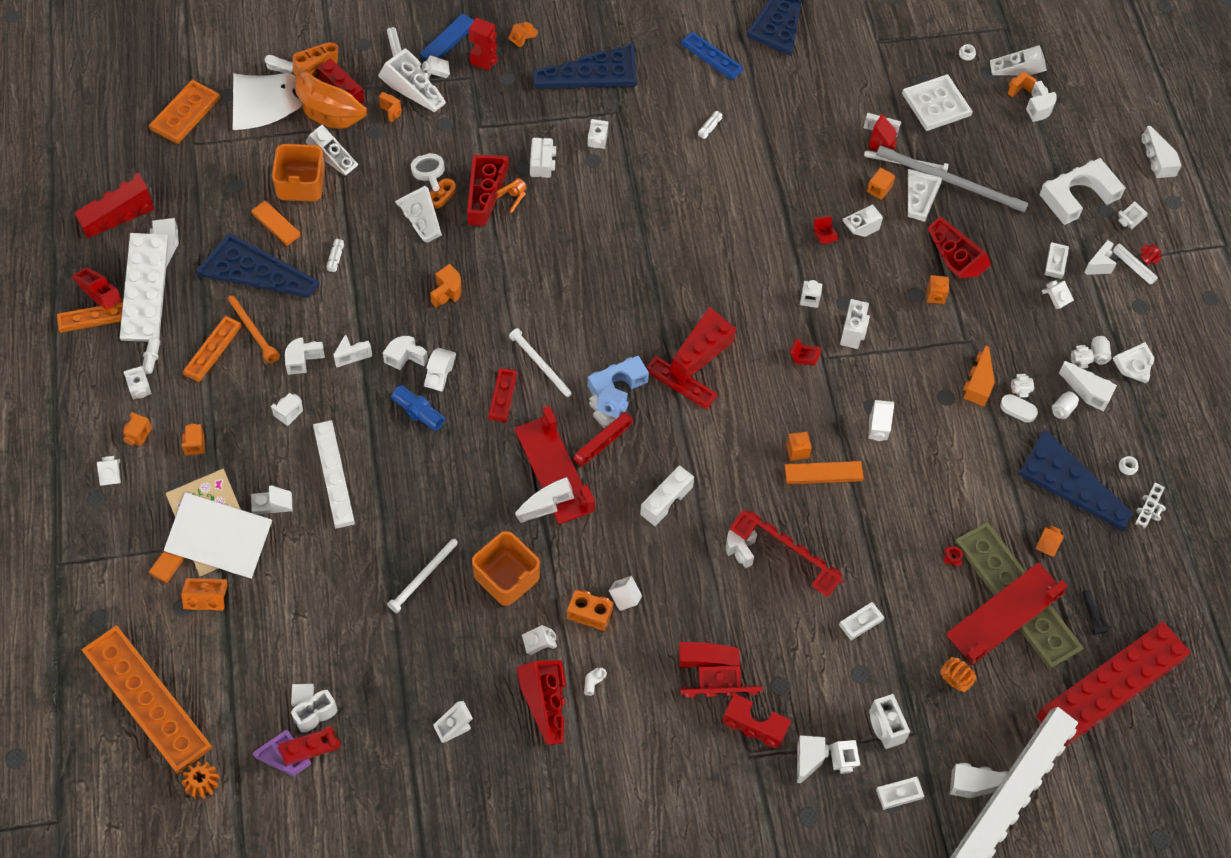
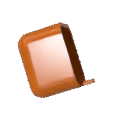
M301 144L279 145L275 151L272 172L276 196L284 201H318L322 196L325 176V163L321 147Z
M508 531L501 532L472 558L475 580L504 606L513 604L534 586L540 578L539 558L513 533Z

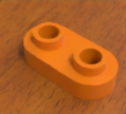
M442 179L438 183L440 189L438 191H433L432 189L429 192L434 209L441 208L455 194L456 184L452 179Z

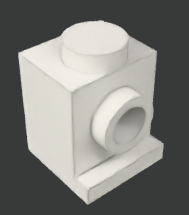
M591 119L588 147L605 149L608 121Z
M815 280L804 281L800 305L818 308L822 284ZM805 296H812L816 298L815 300L805 299Z
M143 366L124 371L133 400L152 394Z
M289 393L286 397L279 400L277 406L275 404L271 406L273 416L289 426L303 411L302 400L296 394L292 395Z
M856 740L839 741L829 745L834 770H840L841 774L853 772V768L860 766Z

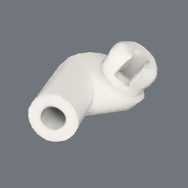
M596 668L586 675L585 695H594L595 685L607 675L604 668Z

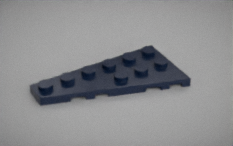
M769 0L747 32V37L792 56L802 0Z
M634 42L628 43V46L622 48L620 46L614 47V50L608 52L600 51L579 57L577 61H565L563 65L556 67L551 65L534 70V88L637 86Z
M231 233L225 236L196 270L198 276L309 298L319 286L318 280Z
M1044 429L1018 475L1123 531L1133 512Z

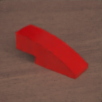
M86 267L72 275L73 280L104 309L107 310L122 301L117 288L108 284L106 278L94 270Z
M679 642V667L740 665L739 648L712 643Z

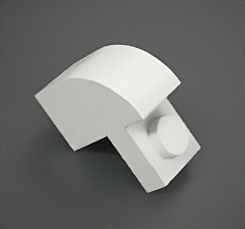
M1042 81L1035 82L1031 92L1033 98H1030L1026 108L1033 122L1049 117L1056 102L1055 92L1048 93V89Z
M410 336L395 338L383 352L384 363L399 370L402 369L408 359L422 366H425L428 362L427 351L421 346H415V339Z
M303 337L293 340L285 350V365L288 375L307 373L306 360L325 358L323 343L313 341L304 344Z
M436 348L432 352L426 368L428 371L424 383L425 387L438 391L444 390L448 372L452 371L455 352Z
M731 530L728 532L726 541L727 555L730 556L735 553L737 561L740 564L742 563L745 569L753 564L754 556L747 546L755 543L756 531L752 532L747 541Z

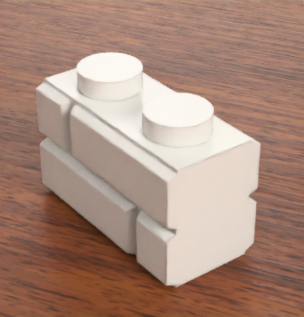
M532 139L531 177L541 176L550 178L551 171H555V160H552V157H556V146H553L552 139Z

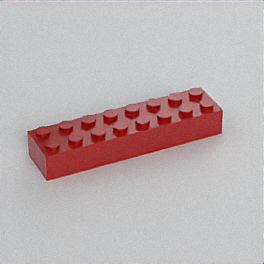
M1163 621L1044 706L1036 717L1042 723L1051 709L1059 707L1078 722L1075 727L1077 730L1075 735L1064 743L1066 748L1184 662L1191 651Z

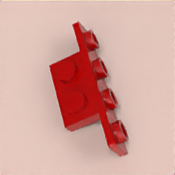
M740 665L698 666L699 687L679 688V693L684 694V697L687 698L696 697V694L704 693L705 697L717 696V693H725V696H733L737 692H745V695H758V691H763L761 685H741Z

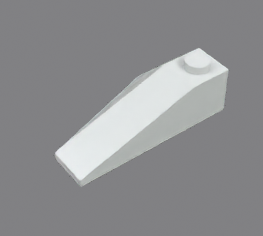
M405 48L384 64L378 76L390 88L436 112L446 102L436 86H433L428 80L429 76L421 69L419 60Z

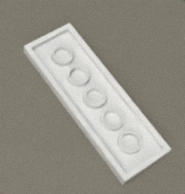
M130 233L120 330L121 341L148 342L149 338L160 339L169 243L168 235Z

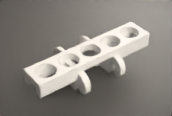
M1154 483L1149 495L1142 497V500H1146L1143 508H1137L1136 513H1140L1135 523L1136 525L1140 524L1145 529L1150 518L1155 521L1161 520L1160 513L1165 511L1166 508L1159 504L1158 501L1165 487ZM1155 487L1160 488L1159 493L1155 492ZM1152 495H1156L1157 498L1154 499V498H1152L1151 496H1152ZM1141 517L1146 518L1145 523L1140 521Z

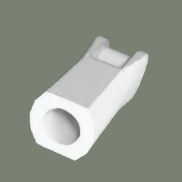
M273 55L265 57L266 66L269 70L294 75L293 62Z

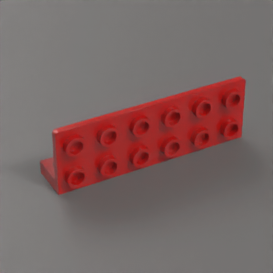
M551 407L542 408L540 419L515 427V432L542 489L566 477L571 484L574 499L556 504L558 511L553 513L557 523L560 525L595 512V499L588 485L583 486L557 432V420Z
M742 510L729 528L747 541L754 529L759 527L816 566L821 572L811 586L828 598L839 583L843 585L845 582L839 570L833 566L830 569L827 568L824 560L817 555H814V557L810 556L808 549L799 543L797 546L794 545L792 538L783 532L778 534L776 527L767 521L762 523V519L751 510L748 512Z
M1036 563L948 631L946 637L966 660L973 665L1064 595L1068 585L1063 580L1057 583L1040 563Z

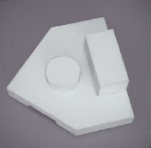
M1146 342L1113 357L1122 375L1144 383L1149 381L1154 356Z

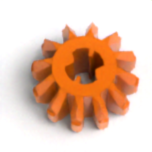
M951 657L940 670L942 678L958 691L966 692L977 678L974 670L959 658Z
M197 761L195 768L189 765L190 772H183V776L186 778L182 781V785L186 787L185 792L187 794L192 793L193 798L200 794L202 799L205 798V793L207 792L213 795L211 788H218L219 785L216 781L220 779L219 775L216 774V768L214 766L210 767L208 762H205L202 766ZM203 777V778H202L203 782L198 783V782H199V778Z

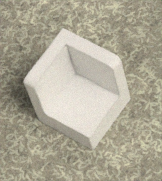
M632 576L615 581L609 589L620 611L636 606L642 597Z

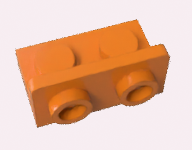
M186 578L181 593L183 609L223 611L227 579Z

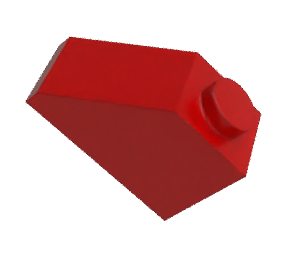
M882 114L873 127L868 147L876 152L880 145L895 150L898 143L895 141L897 137L896 131Z

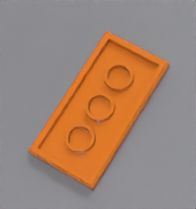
M191 80L149 124V128L172 142L179 144L221 98L220 94Z

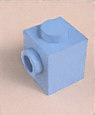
M606 386L599 394L597 410L618 418L628 407V402L626 401L628 393Z

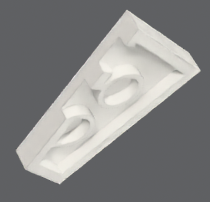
M908 169V217L921 221L926 220L941 185L942 178Z
M423 186L395 201L404 211V215L409 218L414 229L424 242L428 243L442 236L427 187Z

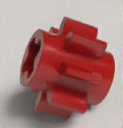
M1145 243L1139 249L1142 252L1140 257L1148 265L1152 262L1157 264L1162 259L1160 257L1162 251L1153 243L1150 246Z

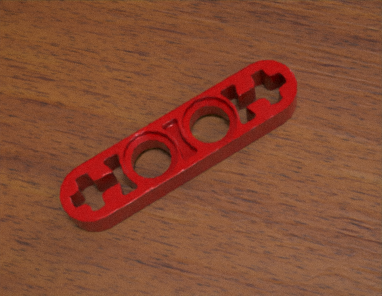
M626 412L620 415L575 454L573 460L580 467L586 465L625 432L633 423V418Z

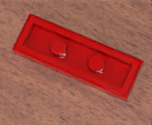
M499 368L488 414L489 420L507 422L518 375L517 370Z

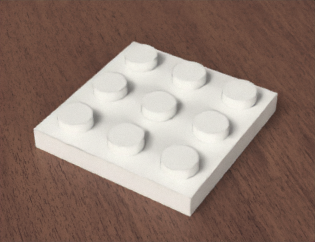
M948 74L905 88L902 91V95L926 131L969 117L973 112Z

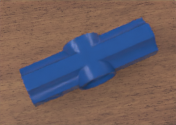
M403 385L398 386L391 395V399L403 407L413 420H420L433 431L439 430L442 427L445 417L433 409L424 397L420 395L417 397Z

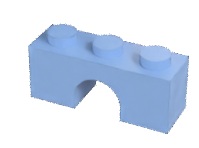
M639 356L629 357L624 362L610 365L607 369L600 372L596 371L588 376V388L593 396L596 394L598 397L606 386L615 388L613 383L616 381H624L631 389L648 383L649 372Z

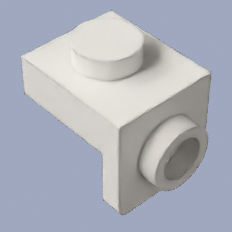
M430 55L422 64L421 69L428 76L434 74L447 78L450 75L449 61Z
M1136 202L1132 203L1125 211L1118 212L1119 222L1124 227L1128 226L1131 230L1148 216L1147 212Z
M1054 280L1046 284L1047 288L1042 290L1043 294L1049 293L1056 309H1060L1074 301L1065 281L1057 282Z
M108 456L102 457V461L97 462L100 486L121 483L120 459Z
M543 625L522 635L527 654L532 655L546 647L552 649L557 647L555 632Z

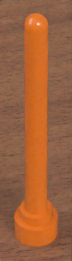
M233 295L229 296L228 301L262 348L263 358L267 363L277 361L280 354L276 348L268 345Z

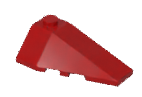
M941 216L927 227L947 268L957 277H978L991 266L987 253Z
M562 660L533 661L518 666L517 673L520 688L546 745L564 743L562 706H565V699L562 698V688L566 686V679Z

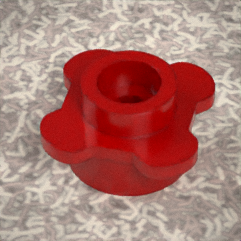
M948 546L944 549L945 557L943 562L946 565L954 564L960 567L963 564L961 558L964 553L960 548Z

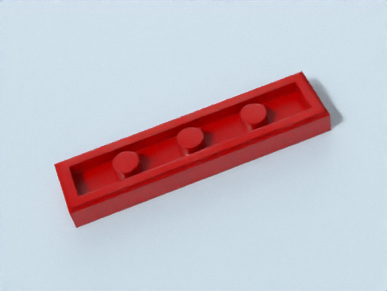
M656 355L646 366L651 376L706 410L717 398L718 394L692 377L683 383L670 372L671 364Z

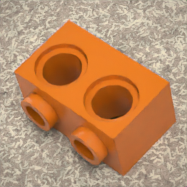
M575 590L567 609V619L605 631L613 611V602L606 597L593 596L585 590ZM579 603H583L586 606L583 608H579L576 605ZM601 609L605 613L597 614L595 611Z

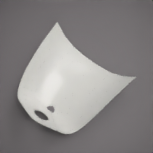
M233 73V130L267 125L299 109L302 106V102L294 96L292 91L295 88L296 76L291 73L262 76ZM282 84H285V89L281 88Z

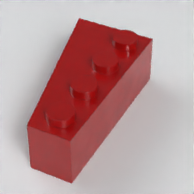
M473 154L467 209L468 225H487L499 195L497 191L501 189L509 170L508 156Z
M139 173L133 176L134 179L130 182L124 181L119 184L120 188L114 192L108 191L103 194L104 196L101 200H94L74 212L86 238L96 236L103 231L112 229L117 225L155 210L148 188Z
M709 307L673 357L670 372L684 383L733 343L737 329Z

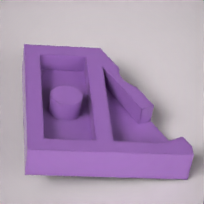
M287 729L253 752L256 759L293 777L311 765V761L306 759L286 766L278 746L280 743L294 739Z

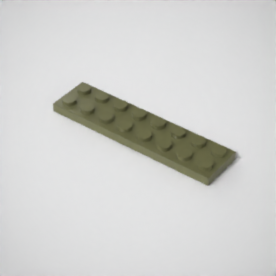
M988 522L957 538L954 542L994 596L1025 573V570ZM1051 605L1019 629L1049 670L1062 664L1084 649Z

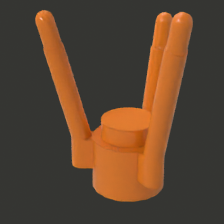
M517 178L497 191V194H499L497 199L507 192L512 196H518L509 211L510 213H513L520 200L526 195L524 192L526 190L525 182Z

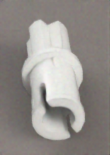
M149 338L146 352L143 353L144 360L142 366L146 375L153 372L155 361L158 360L157 353L161 341L157 338Z

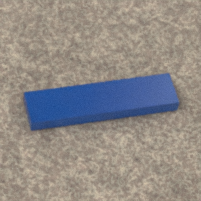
M462 13L420 53V58L426 61L431 55L441 59L469 32V28L474 20Z
M693 31L681 41L682 46L731 80H734L743 72L744 67Z

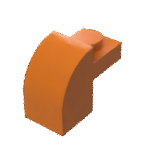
M448 264L435 273L436 284L439 287L430 293L431 303L435 307L445 304L449 298L456 302L461 296V277L457 270L451 264Z

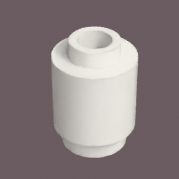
M1104 336L1093 338L1091 343L1094 355L1093 362L1101 365L1106 364L1111 360L1110 342Z
M1070 391L1063 393L1052 405L1054 416L1066 419L1078 406L1079 399L1077 395Z

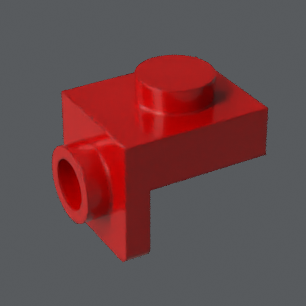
M830 215L814 218V235L820 244L838 241V234L832 227V217Z
M795 339L790 347V355L795 364L816 366L821 354L820 347L802 345L800 339Z

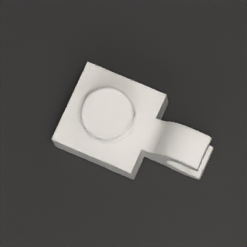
M595 394L589 398L591 401L589 405L595 410L593 417L605 429L617 418L597 410L599 397Z

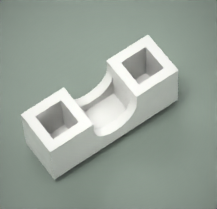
M679 465L641 504L640 515L656 526L668 514V509L676 498L681 500L693 488L694 476Z

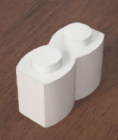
M323 690L316 693L310 701L298 704L293 708L291 714L301 733L315 728L320 721L333 717L338 709L329 691Z

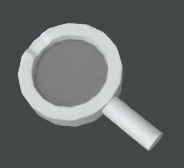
M431 153L416 157L411 163L412 175L418 180L430 181L433 191L440 189L436 178L441 176L445 170L444 160L441 156Z

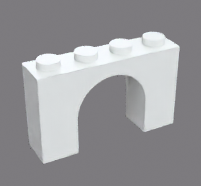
M1099 158L1095 161H1089L1080 168L1076 167L1067 174L1063 173L1052 181H1046L1042 186L1040 196L1060 221L1066 225L1079 219L1083 207L1071 194L1070 187L1075 185L1090 187L1106 205L1121 199L1125 187L1102 159Z

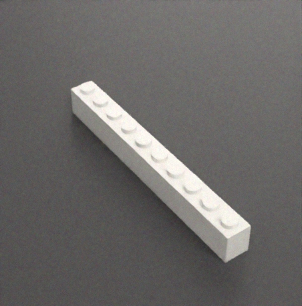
M1059 707L1049 711L950 858H992L996 852L994 847L998 842L1001 843L1008 833L1006 830L1009 825H1013L1019 818L1017 813L1021 807H1026L1030 802L1031 797L1029 795L1033 790L1036 791L1040 787L1042 776L1054 766L1052 761L1056 756L1058 757L1065 749L1064 743L1066 740H1070L1077 731L1075 727L1078 724L1075 719Z

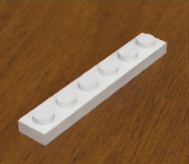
M332 420L313 424L335 529L354 525V517Z

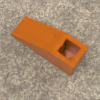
M985 346L983 352L979 351L975 360L978 362L977 367L973 365L969 374L972 379L971 381L967 380L963 388L966 391L964 399L984 407L995 383L988 346Z

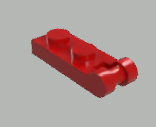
M329 726L322 731L280 743L278 750L287 766L334 751L341 746L338 738H335L333 728ZM326 739L328 743L324 744L322 740Z

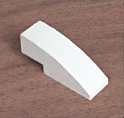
M568 478L558 480L531 496L515 512L520 523L557 512L556 504L574 499L573 490Z

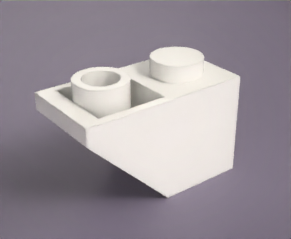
M871 205L843 218V222L853 234L865 237L880 229L883 217L874 205Z

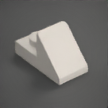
M1107 240L1088 263L1085 274H1109L1113 272L1116 262L1110 259L1113 254L1111 249L1114 244Z
M346 335L334 353L336 368L372 357L369 341L358 342L350 346Z
M269 486V492L251 494L252 514L259 515L293 511L292 493L290 491Z
M459 701L433 726L441 742L444 743L471 729L469 722L473 718L464 701Z

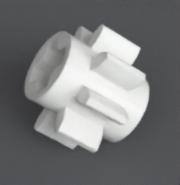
M1085 345L1076 346V350L1071 352V362L1076 364L1077 367L1088 368V364L1093 363V351Z
M1017 374V378L1011 381L1012 392L1016 393L1019 398L1028 397V393L1034 390L1033 379L1026 376V374Z

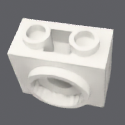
M851 299L840 345L858 349L860 340L864 341L870 315H867L869 303Z
M894 694L874 700L869 710L872 727L877 737L882 740L885 749L905 743L910 730Z

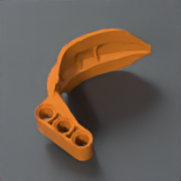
M328 42L295 53L293 55V73L296 75L295 91L302 102L305 114L309 118L330 128L344 129L367 116V108L360 104L350 93L313 77L318 74L317 67L330 58L336 64L338 63L337 44Z

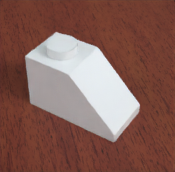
M874 401L869 417L868 439L876 441L888 440L891 431L894 402Z
M799 737L797 742V783H802L823 764L825 757L828 758L829 745H825V737Z

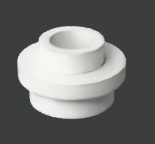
M969 44L963 45L959 50V56L964 60H972L976 55L975 48Z
M1124 457L1119 462V469L1126 475H1133L1138 470V462L1134 457Z

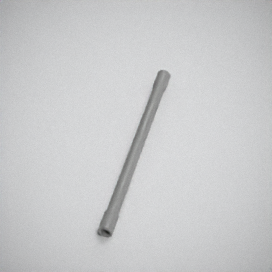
M881 145L877 151V156L898 162L923 173L940 177L946 182L1008 205L1025 213L1029 204L1015 197L1004 195L896 153L894 150Z

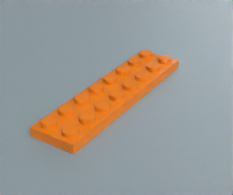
M117 625L82 649L84 655L177 775L213 749L212 745Z

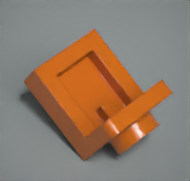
M529 22L514 24L509 40L518 47H522L525 39L537 36L538 30Z
M1023 71L1017 78L1014 77L1010 81L1008 94L1014 97L1022 88L1031 93L1037 80Z
M382 92L379 95L380 108L388 111V119L390 122H393L402 112L400 100L396 99L393 95Z
M1052 525L1050 528L1045 527L1035 549L1054 557L1064 535L1060 534L1062 530Z

